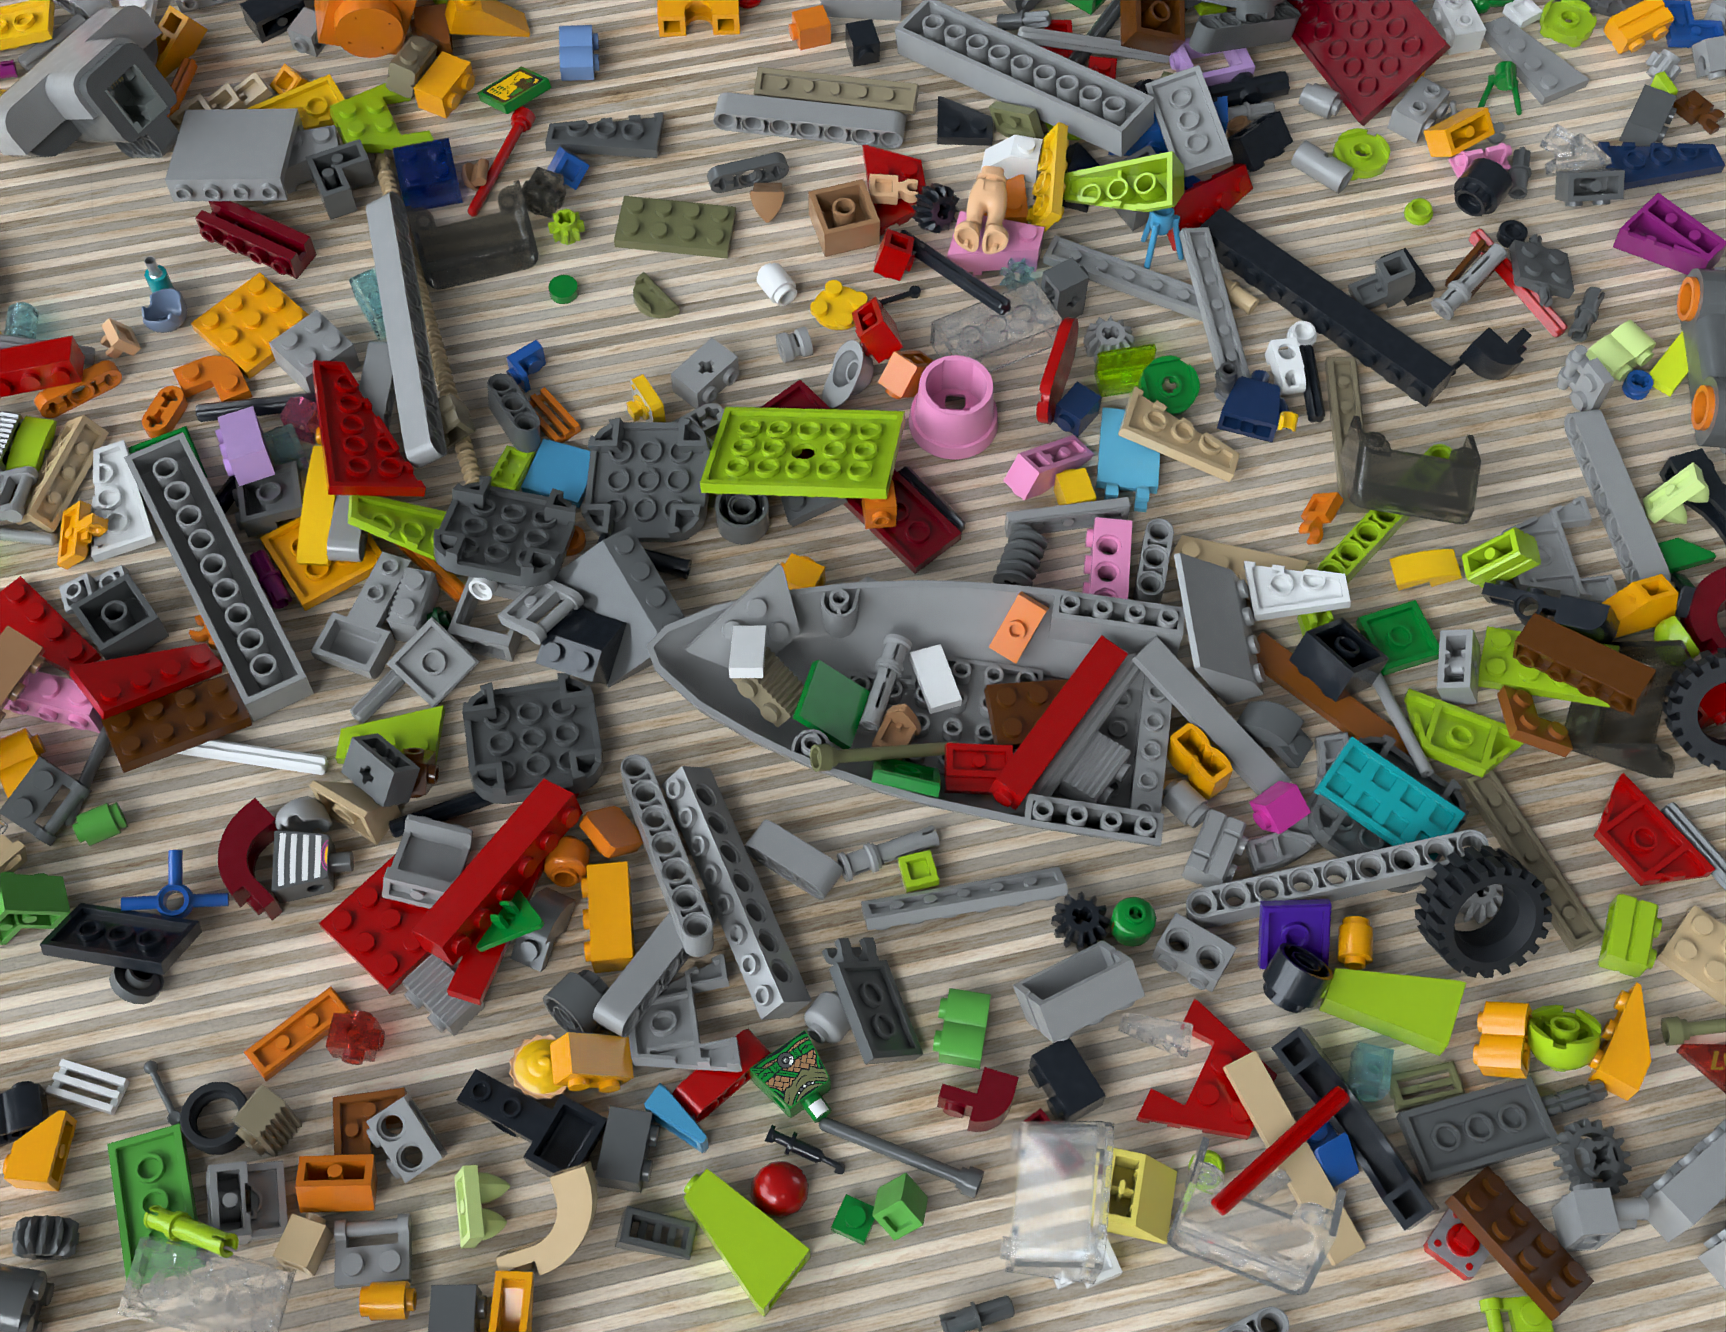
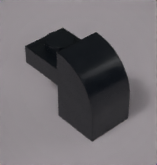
M1489 327L1472 342L1459 359L1474 373L1485 379H1504L1524 360L1521 357L1527 350L1524 344L1532 335L1522 328L1506 343Z

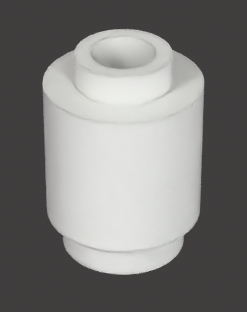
M768 263L760 268L757 283L770 300L779 306L790 304L797 296L796 284L779 263Z

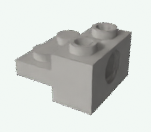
M247 1161L208 1165L206 1189L208 1222L210 1226L237 1235L238 1245L248 1244L249 1241L282 1236L288 1224L283 1161L247 1164ZM246 1190H250L251 1215L250 1212H246Z

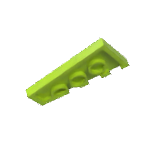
M350 495L347 524L436 561L434 558V529L440 528L446 511L379 496Z

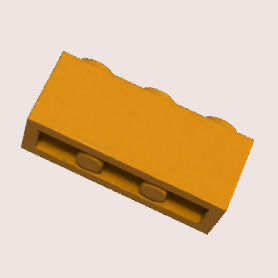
M628 862L587 865V877L581 878L582 897L588 898L589 909H583L584 930L590 929V941H584L585 961L592 963L594 973L623 971L635 956L631 876Z

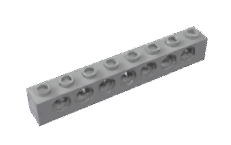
M681 766L662 784V787L761 1020L790 1018L812 1001L711 769Z

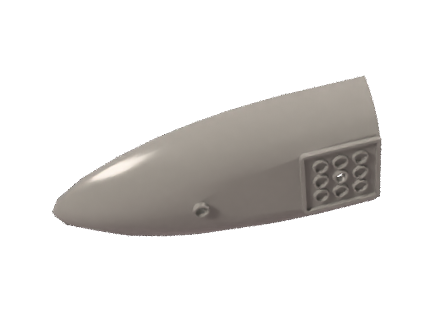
M935 580L841 583L789 590L800 634L775 656L784 662V666L789 667V671H792L793 675L797 676L803 685H805L812 662L819 659L871 692L877 675L875 663L882 656L885 647L883 640L887 634L901 635L910 640L912 643L910 652L941 644L962 698L961 706L930 714L909 659L910 652H908L903 662V675L895 680L884 715L889 708L898 704H906L913 710L922 730L918 736L915 735L911 744L956 741L958 743L994 745L984 693L986 685L1069 679L1101 635L1127 652L1128 655L1138 654L1157 636L1177 657L1183 636L1185 614L1183 607L1011 584ZM1022 591L1049 609L1020 660L1015 664L989 648V645L1018 594ZM735 601L714 605L664 626L646 645L655 671L701 713L753 743L811 769L810 750L813 745L829 744L837 750L842 749L830 742L828 737L821 731L809 729L793 719L794 714L777 728L773 723L763 718L760 709L750 698L740 694L737 685L732 681L733 678H729V668L690 654L685 649L691 641ZM1140 671L1097 731L1119 745H1123L1125 749H1129L1131 752L1128 760L1131 769L1122 782L1116 780L1111 788L1114 789V792L1106 805L1071 800L1059 792L1061 783L1051 797L1028 794L1027 800L1025 797L1016 811L1010 806L1006 807L998 803L993 795L944 793L945 755L903 758L904 761L940 770L941 787L938 797L871 782L873 761L838 763L830 771H821V773L878 793L938 809L1027 827L1161 847L1164 822L1161 806L1172 703ZM881 689V691H880V694H879V697H878V700H877V703H876V706H875V707H877V705H878V702H879V699H880V696H881V693H882V689ZM859 725L852 747L849 749L872 747V741L878 731H869Z

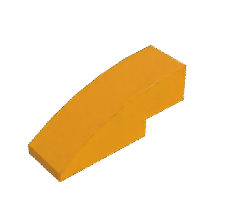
M495 1271L488 1332H532L533 1272Z

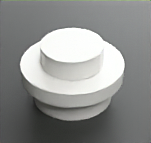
M1298 321L1289 328L1287 338L1297 337L1299 346L1309 344L1313 346L1317 339L1315 327L1310 322Z

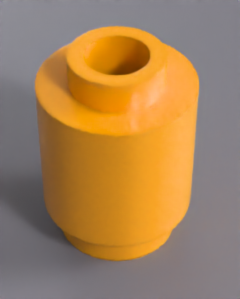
M1348 916L1342 919V925L1338 928V961L1345 964V967L1348 969L1361 970L1373 962L1374 930L1370 926L1369 919L1361 916Z
M409 1281L371 1282L370 1286L361 1287L359 1297L361 1317H369L371 1321L408 1319L410 1311L416 1310L417 1291L416 1288H410Z

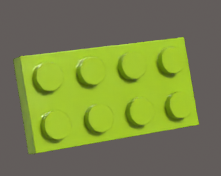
M1487 626L1479 667L1478 687L1501 690L1505 685L1516 690H1524L1534 696L1610 708L1608 703L1595 697L1585 696L1577 688L1564 682L1554 681L1546 673L1535 668L1525 667L1517 659L1513 658L1515 640L1521 631ZM1602 644L1619 652L1620 646Z

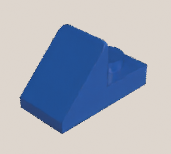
M1327 1121L1307 1140L1333 1188L1359 1174L1358 1165L1346 1132L1338 1136L1330 1122Z

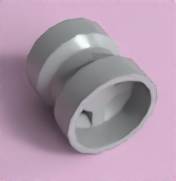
M806 327L797 328L794 333L790 334L786 332L776 334L777 348L784 363L793 361L795 357L800 355L802 357L813 355V346Z

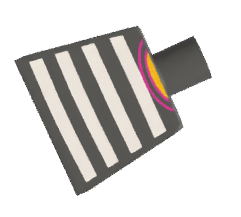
M282 830L274 831L272 892L279 903L332 892L335 888V873L352 872L354 870L353 852H336L335 845L329 835Z

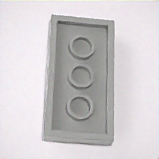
M1200 65L1145 84L1147 94L1154 97V114L1168 152L1173 151L1184 165V178L1233 161L1231 149Z

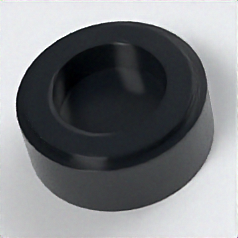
M1508 220L1500 225L1496 237L1502 246L1509 248L1514 240L1525 242L1528 231L1521 222Z

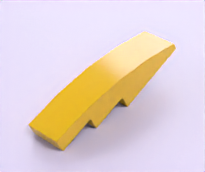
M313 446L307 473L298 537L296 563L299 565L331 566V561L328 560L327 540L337 495H328L322 446Z

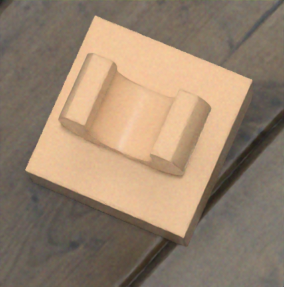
M111 318L101 325L105 336L102 337L100 343L109 347L105 352L107 356L117 359L123 352L134 356L141 349L131 327Z

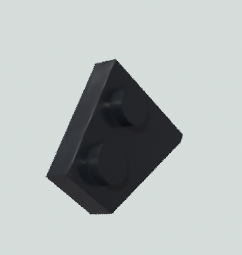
M938 96L937 144L992 146L993 119L991 116L945 97Z

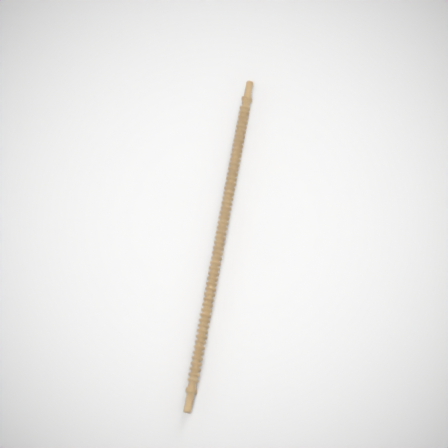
M385 150L384 153H374L375 168L379 172L377 178L381 186V192L385 195L394 191L401 198L395 174L390 169V159L386 157ZM410 233L434 377L438 385L437 389L440 391L439 396L452 394L460 400L457 395L458 391L455 388L456 384L453 381L454 377L451 375L452 371L449 368L450 364L447 361L448 357L444 349L440 329H438L437 319L434 315L435 312L432 309L433 305L430 302L431 298L427 290L425 278L423 277L422 267L419 264L420 260L416 252V246L412 239V233ZM470 436L454 445L465 485L479 482V476H482Z

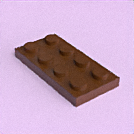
M229 673L152 700L107 719H101L123 773L252 726L250 715Z
M1489 1166L1485 1167L1444 1202L1551 1321L1565 1311L1594 1282L1582 1265L1573 1259L1561 1246L1556 1237L1538 1221L1530 1209L1505 1185L1504 1181Z

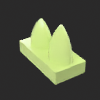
M1691 463L1643 498L1646 517L1654 524L1661 519L1670 523L1686 524L1687 512L1683 503L1685 501L1694 503L1708 502L1709 488L1704 481L1702 470L1695 463Z
M478 1165L462 1166L454 1177L461 1249L475 1248L482 1240L490 1239L503 1230L507 1221L497 1212L482 1208L481 1204L499 1198L510 1188V1184L502 1178L489 1173L478 1172Z

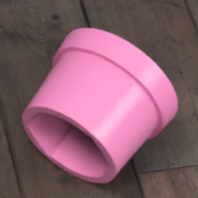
M960 355L945 356L930 363L923 371L918 393L912 402L909 414L911 435L923 450L944 459H965L981 453L994 440L998 430V413L993 399V381L988 370L978 361ZM948 396L963 397L965 399V407L963 409L947 408L945 406V399Z

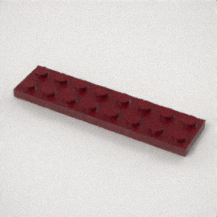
M798 380L760 407L831 409L801 380ZM802 449V453L795 458H811L815 455L814 450ZM894 469L892 480L897 504L896 526L869 530L916 574L961 540L962 533ZM847 498L848 502L843 505L864 524L862 498Z

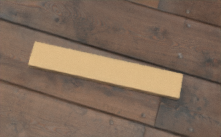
M1256 1050L1223 1067L1226 1076L1266 1148H1268L1296 1123ZM1306 1141L1279 1165L1278 1169L1333 1266L1365 1249L1366 1246Z

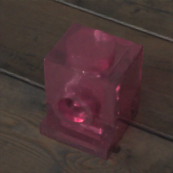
M290 397L280 414L288 437L315 445L317 443L316 429L319 426L317 405L303 397Z

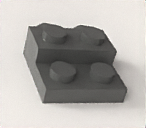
M296 461L273 466L275 475L239 486L236 480L237 489H233L232 493L235 504L239 507V512L235 513V519L239 530H245L248 537L269 533L279 528L278 521L301 516L304 495L300 468Z

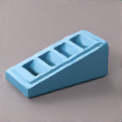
M659 1083L644 1103L646 1112H653L656 1123L701 1153H705L709 1148L706 1134L669 1090Z

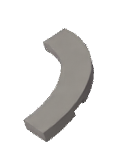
M1348 732L1315 738L1317 778L1314 790L1349 740ZM1312 792V795L1309 801L1307 802V806L1309 807V809L1311 803L1317 796V794L1314 792ZM1308 815L1281 834L1272 832L1260 838L1248 840L1245 849L1253 876L1271 872L1300 859L1311 851L1318 842L1313 838L1308 827Z

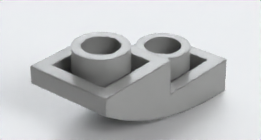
M120 565L95 578L86 573L59 586L65 612L69 615L75 614L70 607L71 605L126 573L129 574L128 569Z

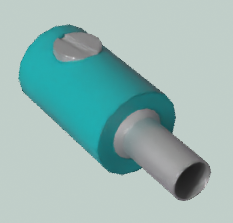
M146 257L144 262L147 270L144 276L151 292L174 288L166 269L161 265H157L154 257Z

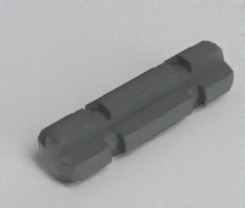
M1594 1080L1588 1082L1587 1085L1575 1086L1557 1092L1556 1095L1550 1094L1541 1097L1549 1117L1557 1115L1558 1112H1567L1586 1106L1590 1102L1595 1103L1604 1100L1608 1096V1092L1601 1080Z

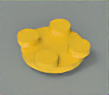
M830 280L825 284V290L821 291L815 298V301L811 303L810 312L822 326L828 329L847 330L855 326L852 312L867 303L868 297L863 292H856L849 287L842 286L838 280Z

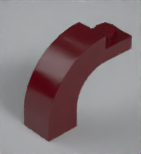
M1726 566L1712 572L1698 584L1687 618L1680 617L1679 620L1700 652L1709 650L1712 654H1717V648H1726V637L1722 633L1717 621V613L1726 610Z
M254 798L238 811L227 825L218 848V868L224 885L240 908L247 903L258 916L264 912L273 921L283 911L273 896L256 880L255 866L261 852L274 841V831H277L276 819Z

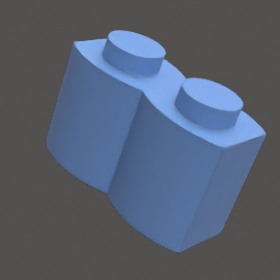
M592 25L559 26L561 80H595V71H600L599 54H594V50H599L598 33H593Z

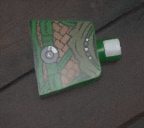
M805 1030L750 1068L752 1082L788 1117L792 1118L805 1109L814 1123H818L831 1113L832 1109L822 1097L831 1090V1080Z

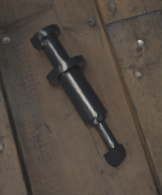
M771 1125L765 1142H776L787 1147L784 1152L787 1156L791 1151L816 1164L824 1162L834 1167V1173H844L845 1165L842 1162H837L824 1156L823 1150L796 1138L797 1132H794L792 1137L776 1131V1126Z

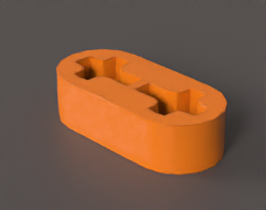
M166 386L161 389L141 420L142 426L150 438L173 431L182 417L188 402L181 388Z

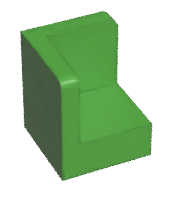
M906 1172L878 1188L872 1216L895 1241L924 1225L928 1197Z

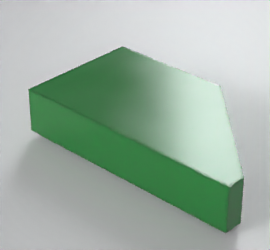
M1680 538L1658 543L1670 574L1711 563L1716 558L1714 552Z

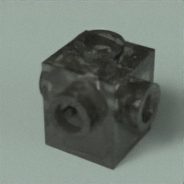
M537 167L529 181H525L522 187L521 195L524 198L526 210L535 215L552 218V214L564 204L566 188L563 175Z

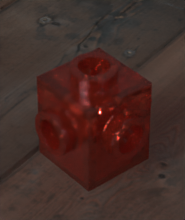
M353 1011L352 1014L333 1013L326 1048L333 1058H342L341 1060L348 1064L361 1065L363 1061L375 1062L377 1051H381L384 1045L385 1031L380 1026L376 1017H373V1014L369 1012Z

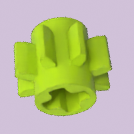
M562 209L552 214L554 222H548L549 233L553 234L554 242L560 241L562 244L569 245L581 240L580 232L585 231L584 221L580 220L578 211L574 213L569 209Z

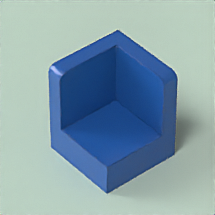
M560 146L548 166L547 172L555 179L576 190L590 165L585 160Z

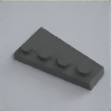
M664 112L654 113L653 118L641 119L640 114L629 115V120L612 121V117L601 118L600 121L593 124H588L586 120L550 123L545 141L546 151L557 152L561 146L571 153L657 158L664 125Z

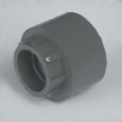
M719 494L715 501L717 528L722 537L727 541L740 545L751 544L766 534L770 524L769 502L766 495Z
M582 970L578 974L569 972L543 997V1002L554 1020L566 1032L592 1034L601 1026L593 1020L594 1009L609 987L598 975L590 970Z

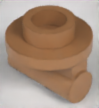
M481 158L474 165L466 163L462 166L461 179L465 186L477 191L480 186L486 184L489 161L487 159Z

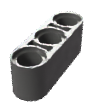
M500 373L491 376L487 382L489 409L518 451L525 453L536 451L541 444L539 416L510 375Z

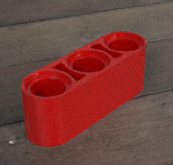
M749 1028L735 1036L739 1045L742 1071L695 1070L673 1091L672 1095L696 1123L704 1120L751 1079L750 1068L771 1054Z

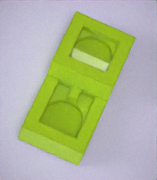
M25 416L14 438L5 471L24 466H30L39 471L43 463L45 450L50 451L52 448L57 421Z

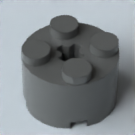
M0 1263V1332H42L43 1322L38 1321L42 1306H48L54 1294V1283L47 1282L45 1271Z

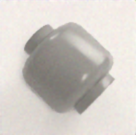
M837 991L821 993L805 1012L804 1020L808 1027L807 1033L818 1043H824L825 1041L828 1043H838L851 1029Z

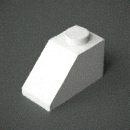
M1013 135L985 150L982 167H1001L1004 169V176L1007 179L1024 174L1025 182L1035 183L1043 139Z

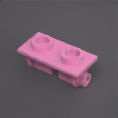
M1499 143V145L1487 147L1485 151L1482 149L1467 152L1461 151L1459 155L1448 160L1457 178L1462 175L1473 160L1478 158L1493 160L1508 171L1511 166L1507 157L1512 154V148L1509 144Z

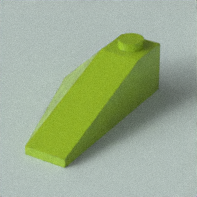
M1170 151L1068 172L1064 176V183L1066 184L1064 200L1071 203L1140 212L1175 207L1184 194V165L1174 152Z

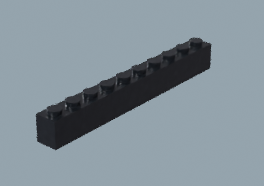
M1223 208L1216 211L1199 227H1209L1218 261L1226 269L1233 271L1243 278L1246 283L1267 295L1270 300L1277 302L1290 311L1294 317L1310 322L1315 327L1317 333L1324 335L1337 344L1340 349L1356 357L1364 366L1371 368L1384 377L1387 382L1394 384L1404 391L1411 399L1427 407L1447 387L1454 371L1452 366Z

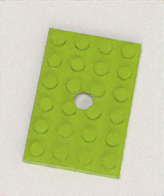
M725 407L700 481L701 493L887 499L905 426V411ZM802 449L814 450L815 455L811 458H795L802 453Z

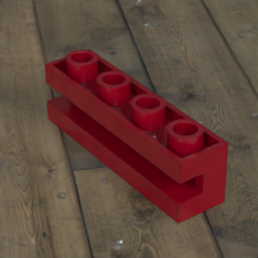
M209 201L212 209L211 214L201 210L195 217L200 234L205 240L225 246L232 253L245 255L257 264L267 265L281 275L286 274L298 279L317 256L310 236L232 201Z

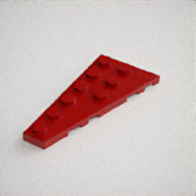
M313 360L312 372L328 495L425 497V485L421 480L418 481L413 474L414 468L409 461L405 462L399 452V445L380 416L376 417L372 411L371 402L368 398H364L359 391V384L345 362Z

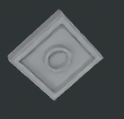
M431 617L386 664L433 708L437 707L480 661Z

